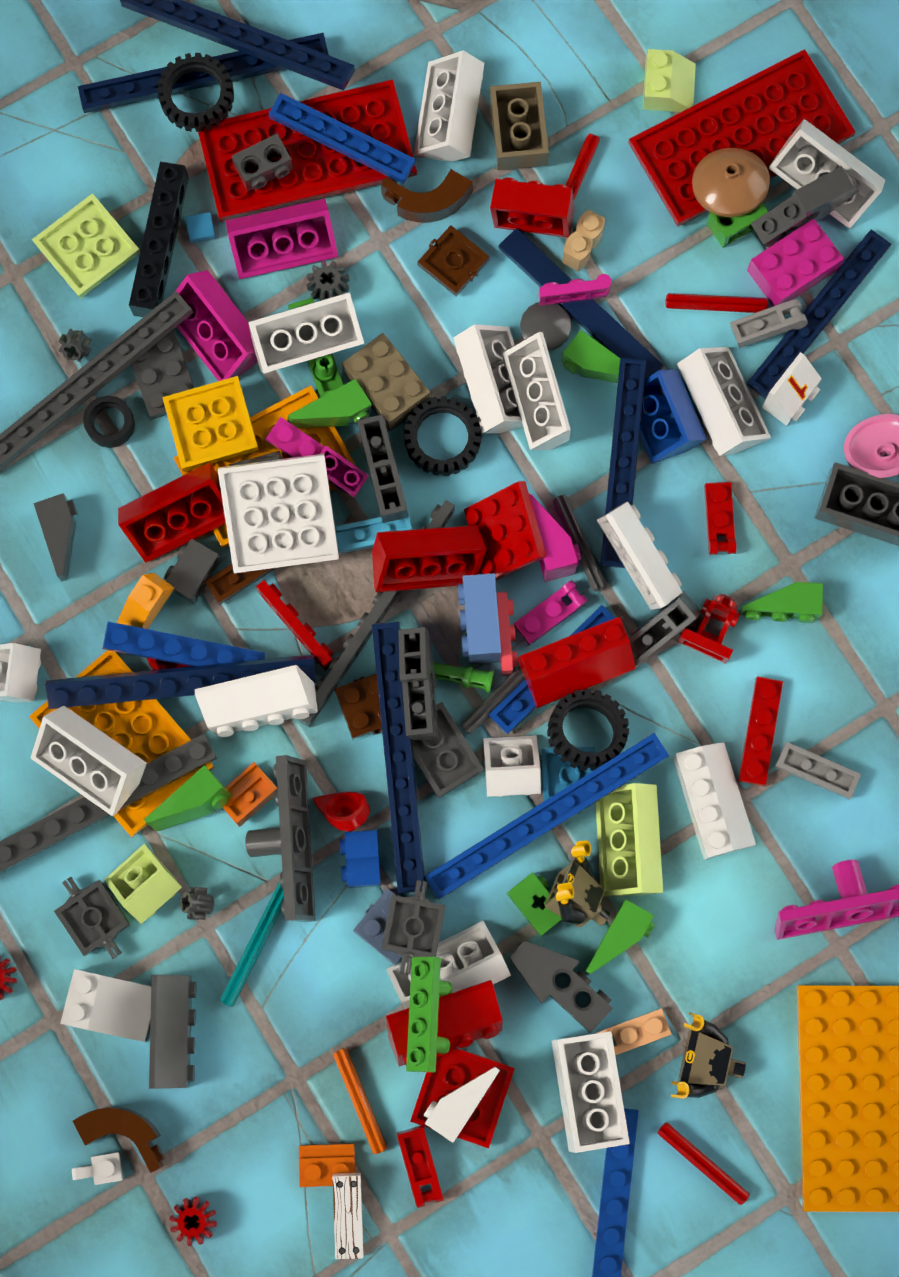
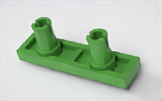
M313 297L289 304L288 309L291 310L314 303ZM332 353L307 360L319 398L343 386Z
M412 957L407 1072H436V1053L446 1054L450 1049V1042L447 1038L437 1037L439 997L451 994L453 990L452 984L449 981L440 980L441 958Z

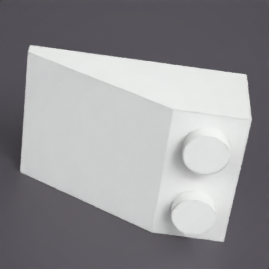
M74 969L60 1024L146 1042L151 1022V986Z
M493 1067L442 1097L438 1103L433 1100L424 1113V1116L428 1118L425 1124L454 1143L500 1070Z

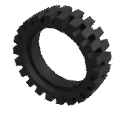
M190 53L185 54V59H181L178 56L175 58L176 63L174 64L170 61L167 64V70H162V78L158 79L157 87L159 102L168 120L172 124L175 123L176 127L180 129L185 127V130L192 132V128H195L196 132H202L203 127H206L208 131L212 129V124H215L216 127L220 125L221 119L225 120L228 117V111L231 112L232 102H234L233 84L226 67L221 65L220 61L216 58L212 60L210 55L205 54V57H202L201 53H195V57H191ZM193 72L208 73L220 84L221 91L217 103L207 111L196 114L183 112L178 109L171 97L172 87L176 81L185 74Z
M441 396V399H436V397L430 398V401L426 402L425 400L421 402L420 406H416L412 414H409L404 429L405 447L410 459L414 461L418 468L421 467L424 472H432L436 476H439V474L450 476V473L453 472L457 474L461 469H466L469 463L474 461L476 454H478L481 443V429L478 418L474 415V411L467 407V404L458 402L456 398L447 399V396ZM450 413L458 417L465 424L468 432V442L464 450L456 457L448 460H437L426 455L419 447L417 441L418 429L421 423L430 415Z
M584 689L582 693L580 690H576L572 695L569 693L563 700L561 699L558 702L548 722L547 737H550L549 744L550 747L554 746L553 752L555 755L560 754L562 756L560 760L563 763L569 761L571 763L570 767L574 769L576 766H580L582 771H586L588 768L594 771L622 752L628 740L629 728L627 726L629 722L628 718H624L626 714L624 709H618L620 704L616 700L613 703L610 701V695L606 694L603 697L601 696V691L595 690L594 693H591V689ZM587 707L603 714L613 729L612 742L608 748L601 752L588 753L570 744L563 731L564 718L568 712L576 708Z

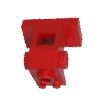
M725 594L713 595L712 600L706 598L700 613L705 615L697 632L695 633L684 628L678 642L726 664L730 659L733 649L722 645V641L728 627L734 628L741 614L737 612L738 605L734 602L735 599ZM710 617L724 623L718 636L704 630Z

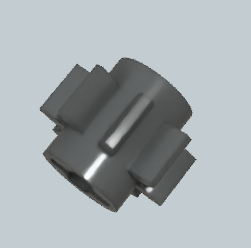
M69 329L67 335L62 334L58 341L62 344L59 352L63 353L68 361L77 360L81 362L83 356L88 357L91 348L88 347L91 339L87 338L82 330L73 331Z
M189 887V892H185L181 897L180 908L182 912L188 913L187 919L205 920L206 914H210L213 911L214 898L211 894H207V888Z

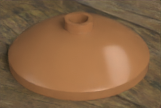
M724 148L708 154L697 165L692 179L693 193L699 204L707 211L723 217H737L752 212L765 200L770 186V176L764 162L752 152L740 148Z

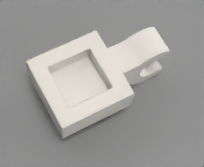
M120 1152L92 1156V1165L72 1169L73 1180L93 1177L94 1185L123 1180Z

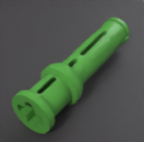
M433 662L436 679L462 684V687L466 689L474 687L484 689L486 693L491 692L495 670L488 672L473 669L471 665L463 668Z

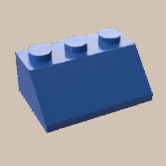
M678 369L659 370L646 378L644 382L639 436L651 464L687 452L707 440Z

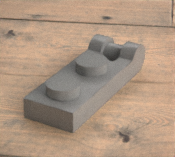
M793 299L730 322L738 347L742 348L791 329L805 327L808 321L805 314H802L800 311L802 306L799 300ZM789 314L791 317L785 319L784 315Z

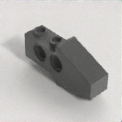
M841 166L792 192L793 196L752 222L751 225L763 245L769 248L813 218L818 222L859 192L847 170Z
M383 414L358 420L359 432L382 522L387 523L407 518L408 511Z
M425 627L398 630L400 681L403 687L406 736L412 741L439 738L435 695L437 684L429 631Z
M523 941L509 957L541 1003L548 996L552 997L589 1033L613 1009L609 1005L612 1000L602 990L599 989L596 993L589 986L592 981L580 970L577 973L573 971L579 963L578 960L527 941ZM558 973H565L569 976L570 984L567 988L561 989L556 986L555 977ZM581 991L586 992L590 996V1003L585 1008L579 1007L575 1002L577 993Z

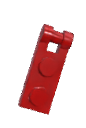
M731 482L705 483L704 493L709 555H717L718 552L736 554ZM717 536H726V541L717 542Z
M421 1125L397 1132V1138L417 1208L424 1207L425 1203L434 1200L436 1203L444 1201L424 1126ZM431 1184L432 1190L421 1191L420 1186Z

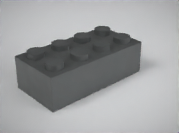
M835 462L829 470L814 519L899 546V483L875 477L867 472Z

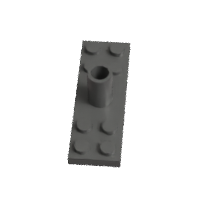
M288 755L276 756L274 776L277 779L278 790L275 793V801L279 807L280 827L249 830L245 838L246 850L250 857L281 854L282 872L280 874V884L284 891L281 909L285 916V921L313 922L316 921L306 760Z

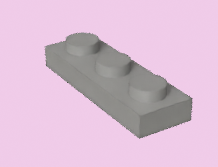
M785 742L775 765L777 769L848 800L852 798L861 776L860 773L789 742Z

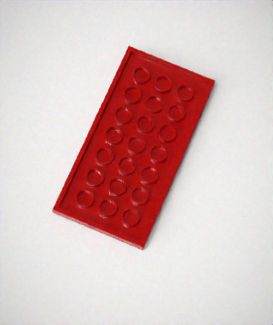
M804 49L629 138L628 144L677 227L708 212L699 204L692 188L694 171L699 162L708 154L724 148H740L750 151L764 162L770 179L778 175L770 170L769 166L804 119L837 144L853 137L856 131Z
M393 79L299 101L413 157ZM271 108L226 118L225 120L222 119L221 124L217 127L215 124H212V129L207 131L206 127H203L202 132H198L220 222L382 184L386 177L396 181L270 119L268 113ZM278 134L291 158L293 170L283 178H275L267 182L261 189L247 191L234 167L232 155ZM274 156L269 161L277 162L281 158ZM414 165L408 177L417 176L416 165ZM252 167L246 172L255 173L258 168Z

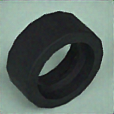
M110 395L98 397L90 402L84 412V428L92 441L99 446L107 448L118 447L127 442L133 434L135 427L134 415L126 402L118 397ZM105 408H116L124 416L122 429L111 436L101 435L94 426L95 416Z

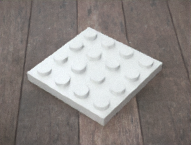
M324 453L218 467L234 573L339 559Z

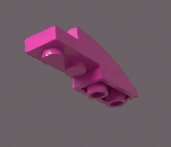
M282 417L279 418L265 439L287 454L286 457L288 458L324 453L328 483L352 497L356 496L369 476L326 445L325 447Z

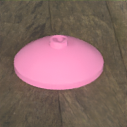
M882 414L867 418L858 423L848 433L844 442V454L850 467L879 478L892 477L899 474V415Z

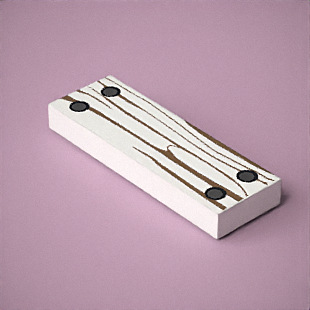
M335 1173L332 1176L335 1259H361L364 1257L361 1173Z

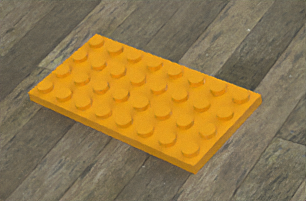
M798 985L797 1015L803 1211L899 1212V986Z

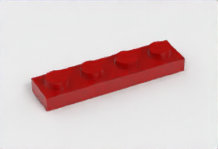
M263 580L256 586L258 594L311 655H314V659L324 671L327 670L332 661V651L324 642L319 644L314 638L316 633L307 622L303 625L298 620L297 616H299V613L291 603L286 605L280 599L282 596L280 590L273 583L268 585Z
M758 676L755 678L738 782L766 786L783 681Z

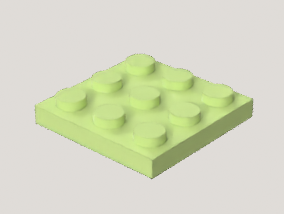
M93 193L32 239L37 248L80 299L140 254V249Z

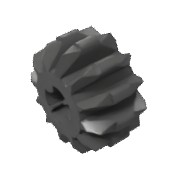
M334 260L330 266H327L325 261L321 262V268L313 265V273L307 274L309 283L306 286L308 291H312L311 297L313 299L320 297L321 301L349 291V285L346 284L350 281L349 275L344 274L345 268L343 266L336 268L337 265Z

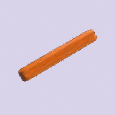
M342 1048L333 1053L334 1059L373 1154H379L387 1149L386 1143L348 1050Z

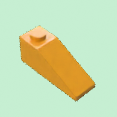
M156 573L142 575L128 596L117 623L148 629L173 592L174 587Z

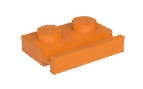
M253 762L226 786L232 796L222 808L240 827L275 797L278 788Z
M355 1143L299 1145L300 1187L333 1186V1174L355 1173Z

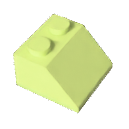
M648 49L645 61L642 110L682 112L692 107L694 104L696 64L675 51Z
M145 844L104 879L121 905L140 924L153 916L165 902L173 898L182 888L170 871Z

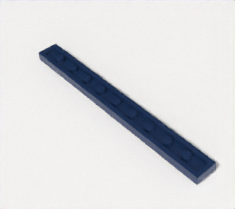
M120 0L121 6L343 91L355 72L353 64L183 0Z
M324 32L289 40L329 55ZM240 51L212 57V60L216 58L220 61L221 65L226 67L232 81L285 70V68ZM167 67L78 86L84 113L157 98L158 79L162 78L161 72L163 69L167 70ZM193 72L185 74L176 81L172 87V94L219 83L208 73Z
M400 622L372 624L397 890L398 893L415 892L417 880L421 881V891L423 881H425L412 741L406 736L403 687L400 681L398 630L401 629Z
M314 655L46 680L45 686L49 709H56L62 706L77 707L195 695L194 689L297 665L314 684L317 683Z

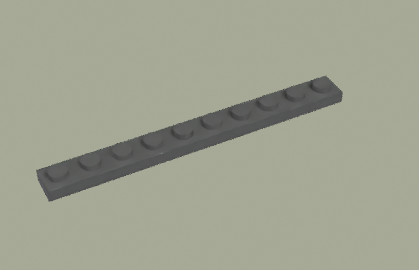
M177 291L0 434V471L194 313Z
M445 500L442 506L438 504L430 515L432 521L428 527L423 526L421 529L444 528L455 512V505ZM402 590L377 593L372 602L375 605L370 613L365 612L357 624L360 628L355 635L350 634L343 644L345 650L342 655L334 657L328 667L330 672L325 679L320 678L315 685L318 712L309 714V717L305 719H299L301 723L309 728L333 694L334 689L337 688L372 636V624H380Z
M202 734L147 763L140 784L120 810L216 760L217 757L206 736ZM83 797L0 841V873L110 816V814L86 797Z

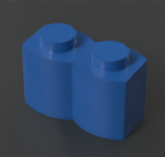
M378 831L345 832V839H340L341 855H346V866H341L342 882H347L348 888L381 886Z

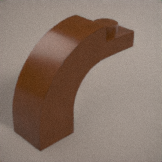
M452 169L436 189L425 193L410 191L387 177L381 184L383 198L392 205L398 204L397 213L399 217L421 223L435 222L451 216L465 204L473 192V181Z
M107 1107L90 1111L73 1120L85 1146L108 1134H120L129 1138L136 1145L150 1173L164 1166L162 1160L165 1157L158 1144L153 1145L152 1143L154 1139L161 1135L157 1128L138 1112L122 1107Z

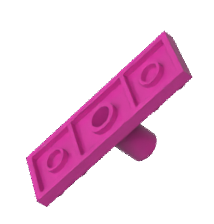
M851 859L833 865L832 870L840 899L828 902L815 900L807 906L789 905L782 908L781 911H778L774 929L776 938L780 940L899 917V885L892 886L886 891L868 894L858 860Z

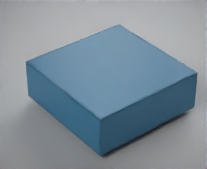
M211 212L185 216L191 243L216 239Z

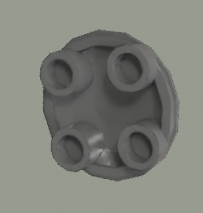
M539 302L529 306L523 313L520 322L521 334L526 340L538 332H543L547 349H555L563 345L569 338L571 330L570 317L566 310L558 304L540 306Z

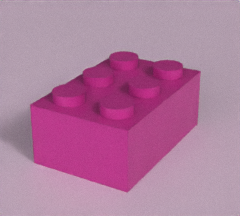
M813 218L752 258L747 272L770 303L776 306L797 298L835 273L840 268L844 258Z

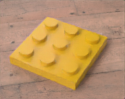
M238 376L162 397L183 472L199 468L209 462L213 464L259 450Z

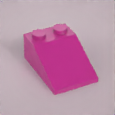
M529 494L547 556L539 560L544 581L547 582L574 575L577 566L580 565L579 560H581L578 545H573L571 537L542 505Z

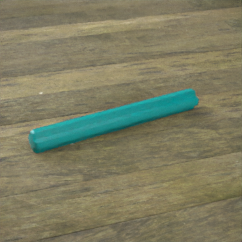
M280 881L220 998V1001L229 1007L234 1006L282 911L281 904L282 900H284V891Z

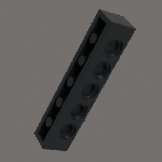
M160 161L129 301V307L133 316L144 317L163 301L189 181L185 165Z

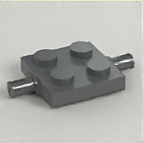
M72 877L67 878L68 881L65 880L62 884L71 896L65 904L54 911L83 956H87L97 948L105 947L112 959L117 958V955H121L122 952L114 942V939L118 933L130 926V923L101 880L96 881L88 888L79 889Z
M416 881L414 896H391L381 950L394 952L402 956L399 973L404 974L407 963L406 975H411L412 957H436L446 905L432 903L425 898L428 884L423 881L421 892V881Z

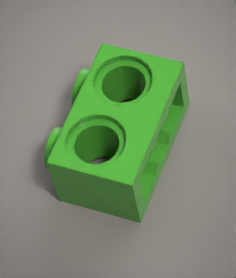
M762 203L752 213L737 217H723L710 212L707 225L723 248L753 231L754 228L751 223L768 211ZM726 219L731 222V225H722L720 220Z

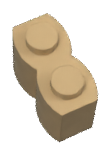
M587 210L578 220L576 231L568 237L565 243L563 264L576 271H580L586 266L590 259L591 250L601 241L605 223L604 217L591 210Z

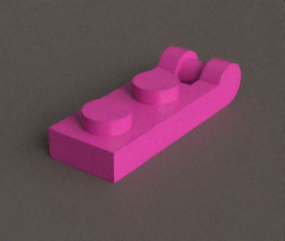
M601 274L596 280L591 281L575 279L567 284L558 285L556 282L544 284L543 287H539V305L604 298L610 292L611 278L607 274Z
M573 580L566 583L561 589L514 623L515 628L529 646L588 602L584 594L580 595L576 590L577 585ZM567 595L573 601L569 606H566L562 601Z

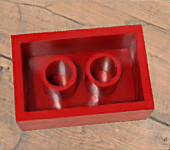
M509 177L495 179L490 205L494 228L515 230L517 228L522 232L568 238L575 210L573 190L563 184L550 186L543 185L538 181L526 183Z

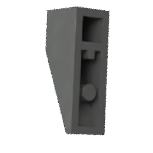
M62 493L33 504L56 575L61 581H65L68 577L76 528L74 515L78 513L73 499L68 500L65 494Z
M685 591L660 609L628 637L636 666L698 617L701 610Z

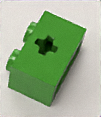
M532 872L508 891L507 895L541 937L562 919L559 915L545 907L550 894L547 889L550 886L541 874L536 877ZM534 896L538 899L542 897L545 899L543 903L545 908L543 910L539 907L536 909L532 907Z

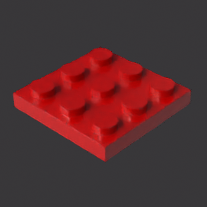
M518 481L464 509L468 526H478L487 548L480 567L481 574L495 573V581L547 557L525 481Z
M458 1048L449 1049L446 1054L436 1057V1072H426L410 1122L430 1128L425 1124L428 1118L424 1116V1113L433 1100L438 1103L442 1097L491 1068L496 1067L500 1071L457 1136L459 1139L489 1149L515 1068Z

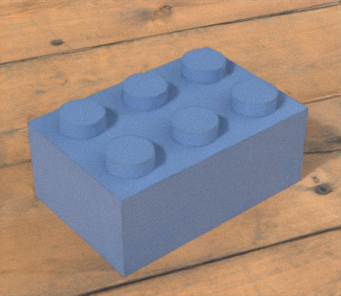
M495 573L463 576V584H458L459 605H464L465 609L460 610L461 631H466V636H462L463 657H468L469 664L500 662L501 644Z

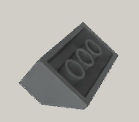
M152 975L149 1089L190 1087V1082H194L195 1066L190 1065L191 1054H195L196 1046L195 1037H191V1026L196 1024V1010L192 1009V998H196L197 985L196 981H192V976Z

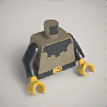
M588 840L577 841L576 846L571 850V854L575 859L557 874L545 907L559 915L562 921L577 927H582L591 919L601 926L610 916V912L600 905L605 892L592 878L588 870V860L586 857L591 854L590 842Z
M693 1012L688 1013L693 1016V1023L691 1025L684 1023V1027L691 1030L688 1031L678 1081L671 1082V1084L678 1087L677 1094L670 1095L672 1098H700L715 1093L720 1086H725L727 1075L743 1078L746 1062L731 1059L733 1047L729 1046V1041L725 1034L715 1024L704 1020L701 1015Z

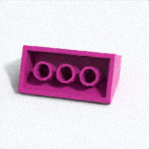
M325 198L225 221L239 279L338 257Z
M208 270L188 274L176 291L194 313L178 325L177 328L218 381L235 376L239 377L258 362L249 324Z

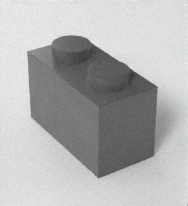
M191 539L188 544L185 543L181 547L175 566L171 565L168 568L164 579L174 587V593L195 604L206 586L205 581L211 578L221 558L218 553Z

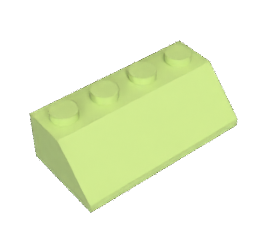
M642 783L623 785L595 802L600 886L605 892L603 897L663 893L657 785Z

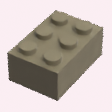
M541 82L490 86V107L497 170L548 166L549 150Z
M384 333L342 362L343 373L349 381L357 380L371 402L372 410L377 416L383 414L385 425L389 431H392L404 422L409 414H412L413 409L416 406H420L421 402L425 400L426 402L430 401L431 393Z

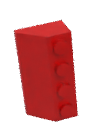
M210 462L118 508V525L145 563L226 523L219 475Z
M478 526L377 532L372 549L375 592L458 586V584H463V576L478 575L487 549Z
M620 617L520 655L517 658L537 708L564 698L569 693L573 694L576 690L587 689L636 669L630 640Z
M491 980L439 997L437 1037L447 1038L450 1042V1049L467 1047L473 1041L483 1037L484 1039L493 1038L503 1030V1019ZM409 1008L386 1016L388 1039L399 1067L407 1065Z

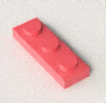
M496 592L501 644V675H510L513 672V667H517V652L511 650V641H515V626L509 624V615H513V600L507 598V592Z

